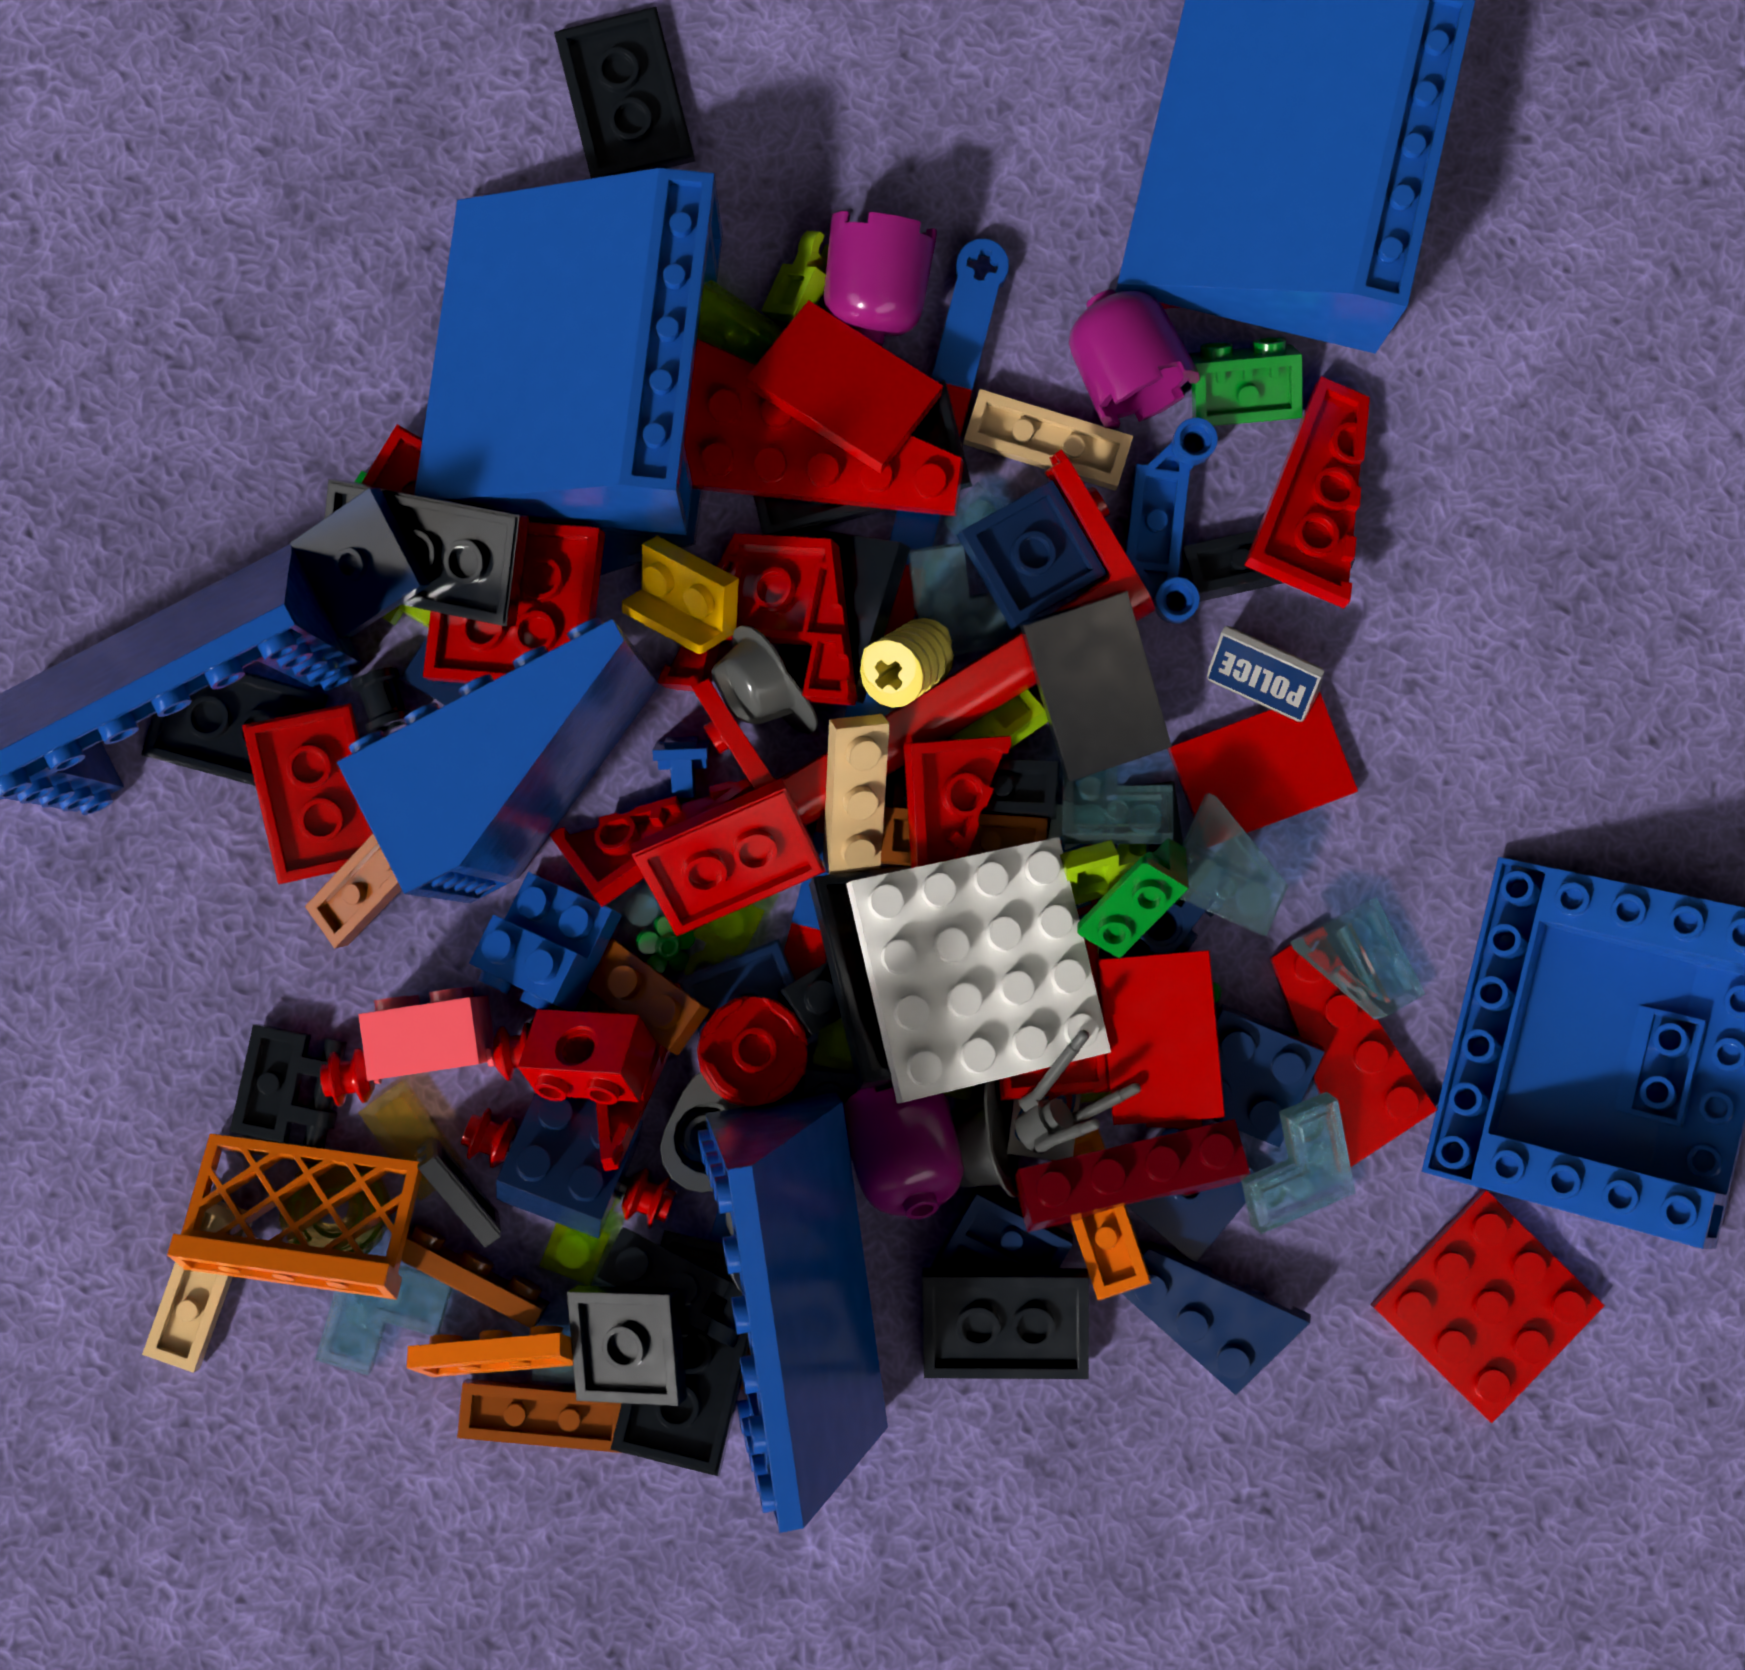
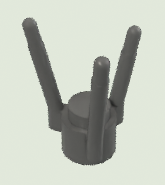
M1081 1030L1073 1041L1069 1043L1033 1091L1019 1099V1105L1024 1112L1016 1117L1015 1129L1021 1142L1034 1153L1043 1154L1055 1145L1099 1129V1120L1083 1121L1125 1101L1141 1091L1139 1083H1132L1073 1113L1060 1099H1043L1088 1040L1089 1033L1086 1030Z

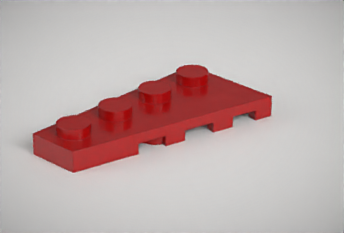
M1321 376L1313 388L1303 418L1291 444L1244 566L1344 609L1351 601L1352 583L1349 582L1350 570L1356 551L1357 537L1354 536L1356 511L1360 507L1362 487H1359L1360 466L1365 457L1370 397Z
M1317 928L1312 929L1270 957L1297 1035L1322 1045L1324 1048V1055L1316 1069L1313 1080L1344 1169L1348 1170L1437 1111Z

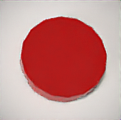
M765 997L735 998L718 1008L701 1030L697 1047L700 1072L711 1090L729 1103L749 1108L770 1105L793 1091L804 1075L807 1064L806 1046L808 1043L806 1032L795 1014L777 1000Z

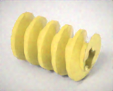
M928 618L913 619L866 647L861 658L860 673L862 684L869 696L881 705L891 708L903 707L943 681L952 669L954 657L948 628L936 620Z

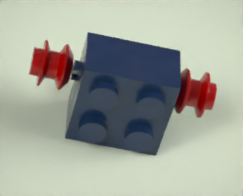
M535 1093L518 1132L514 1117L510 1116L503 1124L492 1121L491 1108H487L482 1116L475 1114L471 1116L462 1137L461 1145L469 1147L467 1159L471 1160L478 1152L489 1155L490 1168L492 1169L504 1162L496 1179L497 1200L598 1239L616 1198L621 1200L624 1195L621 1207L625 1220H629L638 1212L647 1216L648 1229H651L655 1219L665 1223L677 1193L668 1189L670 1177H667L659 1185L650 1182L647 1168L633 1175L628 1185L629 1178L625 1177L640 1141L643 1120L641 1119L619 1169L604 1171L600 1156L596 1102L586 1098L566 1097L563 1101H552Z

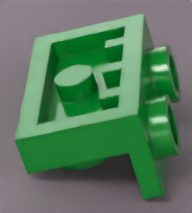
M1280 337L1256 339L1253 341L1254 347L1233 349V344L1228 342L1202 344L1200 352L1189 353L1200 377L1198 383H1192V418L1205 419L1213 426L1303 418L1302 353L1293 345L1286 344V339Z
M1167 838L1154 853L1148 852L1141 857L1078 922V935L1120 959L1189 889L1186 848Z

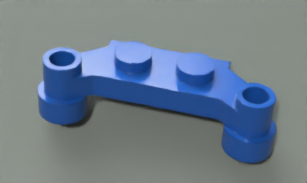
M1190 418L1183 421L1176 429L1172 442L1148 465L1136 464L1133 474L1125 553L1149 592L1157 615L1165 622L1172 624L1188 620L1196 612L1200 600L1195 585L1187 579L1178 577L1189 474L1196 465L1209 459L1218 442L1215 428L1210 422L1202 418ZM1184 441H1195L1199 445L1200 451L1191 452L1187 450ZM1174 596L1181 601L1182 610H1170L1166 605V597Z

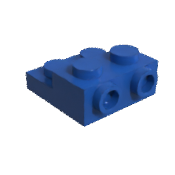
M528 872L505 919L492 915L469 964L482 970L478 981L508 994L512 985L523 989L524 992L520 1001L532 1007L552 1010L553 1006L556 1005L567 1011H575L622 915L609 907H601L599 903Z

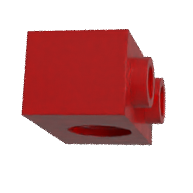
M537 1009L518 1064V1069L533 1087L535 1093L548 1100L563 1101L566 1097L587 1098L605 1105H612L617 1103V1101L640 1102L657 1043L639 1015Z

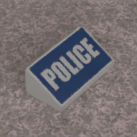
M1225 626L1212 657L1207 679L1295 721L1302 722L1307 717L1320 692L1325 671L1313 663L1235 628Z

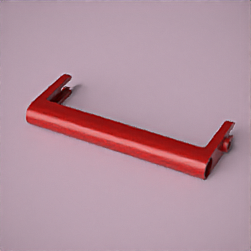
M1062 449L1049 458L1053 466L1045 471V475L1049 482L1053 480L1107 575L1100 582L1091 586L1087 592L1054 612L1125 590L1128 592L1135 620L1138 622L1155 611L1152 598L1105 520V517L1110 515L1104 499L1096 488L1091 487L1087 490ZM1022 632L945 678L906 706L898 707L884 716L889 722L886 776L905 765L904 743L946 740L1037 684ZM694 675L687 679L688 683L712 720L703 727L718 752L721 754L730 749L754 790L779 780L771 775L727 709L709 678L699 683ZM828 751L801 768L794 769L781 777L805 826L825 815Z

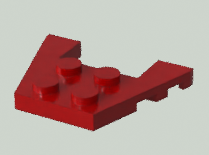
M734 533L717 567L739 578L736 628L741 625L752 626L761 632L770 643L812 646L802 696L810 702L856 706L857 694L839 546L832 539ZM733 635L725 640H732ZM720 643L702 654H697L681 646L671 667L665 664L659 675L658 683L665 688L683 691H693L687 681L693 675L699 683L706 678H709L712 683L711 670L716 664Z

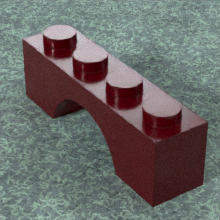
M1232 1119L1018 1169L1014 1182L1026 1230L1031 1232L1078 1221L1088 1216L1135 1202L1170 1195H1189L1236 1184L1248 1176L1250 1170L1236 1120Z

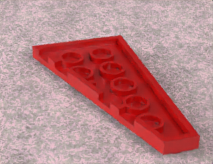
M697 339L684 442L693 483L692 489L957 516L964 466L961 457L910 435L880 474L746 387V377L756 365Z

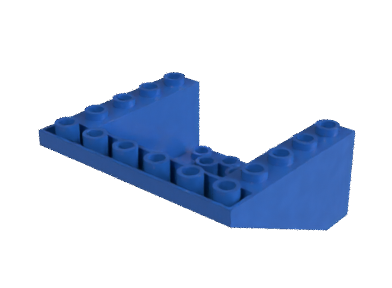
M1185 0L1115 291H1142L1155 297L1160 303L1376 354L1408 307L1475 0Z
M655 168L457 200L415 494L529 515V520L687 535L693 483L684 442L704 282L717 283L723 237L715 173Z
M291 544L0 694V800L10 799L20 801L21 804L31 803L41 805L43 808L53 807L63 811L77 812L80 810L82 815L92 814L106 808L113 803L110 794L124 788V785L101 741H104L105 744L122 741L139 730L136 723L157 713L159 717L174 714L191 704L190 695L208 686H211L212 689H220L233 684L245 675L242 668L256 661L264 663L313 688L322 686L324 691L332 690L350 681L353 678L350 670L360 666L362 662L350 639H339Z
M594 618L578 625L568 632L569 642L549 652L546 646H541L522 654L513 661L515 670L496 680L493 679L491 674L468 682L458 690L461 698L442 708H439L437 703H431L414 710L403 719L407 726L386 737L382 731L366 735L349 746L351 755L337 761L404 894L471 904L517 880L548 839L549 834L559 824L659 687L648 664L613 619L602 623L600 618Z
M1498 857L1421 1172L1693 1247L1716 1249L1745 1129V907Z
M836 1092L778 1101L770 1105L752 1108L741 1107L706 1113L708 1129L698 1131L702 1163L705 1165L710 1187L713 1188L719 1214L730 1213L734 1235L723 1237L724 1254L728 1274L739 1273L742 1295L731 1297L736 1333H748L751 1355L740 1357L744 1390L747 1398L737 1401L741 1433L744 1436L746 1452L749 1454L751 1471L754 1473L762 1512H774L779 1533L805 1528L888 1428L843 1101Z

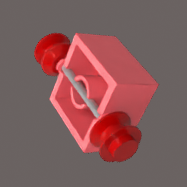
M473 987L429 992L430 1003L421 1005L419 995L374 1000V1012L358 1014L363 1050L356 1048L352 1060L342 1061L337 1052H331L328 1064H322L320 1068L322 1090L325 1097H333L338 1107L343 1106L347 1094L356 1093L361 1102L366 1103L375 1089V1084H381L384 1078L477 1065L485 1062L488 1063L489 1067L496 1066L497 1071L507 1081H511L515 1069L518 1068L531 1026L528 1022L524 1023L521 1035L510 1036L506 1028L500 1026L494 1037L488 996L474 997Z

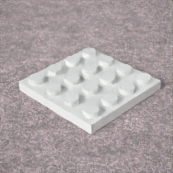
M1060 837L862 878L846 883L897 1103L908 1102L1052 1067L1081 1030H1086L1089 1033V1038L1071 1062L1111 1052L1085 941L1077 933L1079 916L1071 883L1066 879L1060 857L1063 854Z

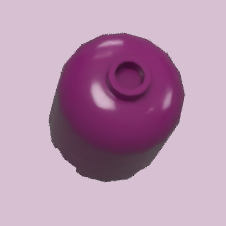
M848 211L833 213L824 287L825 311L878 345L883 346L885 336H901L910 332L919 322L926 297L937 229L930 228L924 233H919L920 221L885 213L869 212L867 223L849 222L850 213Z
M1109 289L1096 294L1087 302V309L1078 317L1070 331L1069 346L1073 359L1103 427L1110 429L1119 428L1121 423L1118 418H1123L1135 413L1139 422L1155 416L1185 397L1181 386L1187 381L1190 384H1196L1200 380L1199 372L1163 306L1155 297L1142 291H1122L1116 293L1115 290Z
M877 1087L861 1089L846 1101L843 1107L850 1156L860 1188L874 1208L889 1215L922 1219L934 1214L940 1205L944 1204L956 1193L962 1180L964 1166L949 1103L944 1093L897 1103L893 1087L878 1092Z

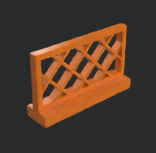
M210 1133L181 1234H173L167 1256L184 1270L397 1300L402 1282V1277L398 1274L422 1177V1173L418 1169V1163L420 1162ZM222 1150L243 1153L251 1166L223 1184L216 1173ZM252 1154L262 1155L265 1157H263L259 1161H256ZM283 1158L295 1160L303 1174L278 1191H275L264 1171ZM304 1161L318 1164L309 1169ZM334 1166L348 1167L356 1181L329 1199L316 1179ZM357 1169L371 1171L365 1174L364 1176H361ZM387 1173L406 1175L402 1193L384 1206H381L369 1186ZM258 1176L270 1196L242 1214L230 1194ZM214 1183L217 1189L210 1193ZM310 1183L323 1204L295 1222L283 1201ZM363 1190L376 1211L348 1229L336 1208ZM224 1199L236 1219L216 1233L200 1231L204 1212ZM277 1206L289 1227L270 1240L258 1239L249 1224ZM395 1211H397L395 1222L393 1224L389 1216L393 1214ZM330 1213L343 1234L323 1248L311 1246L302 1232ZM383 1220L392 1233L386 1256L365 1254L355 1239ZM243 1229L247 1237L236 1236L234 1234ZM295 1236L300 1244L286 1243ZM350 1244L354 1252L343 1251L340 1249Z

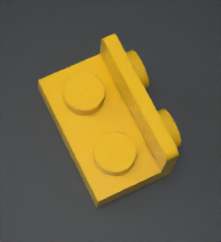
M655 536L642 544V589L622 600V613L697 654H702L732 636L736 629L739 578L663 538Z

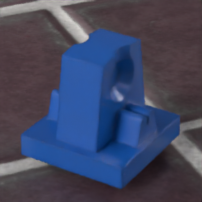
M699 736L666 737L665 741L656 742L652 750L653 761H658V770L670 769L672 797H695V769L707 768V759L711 751L710 740H699Z

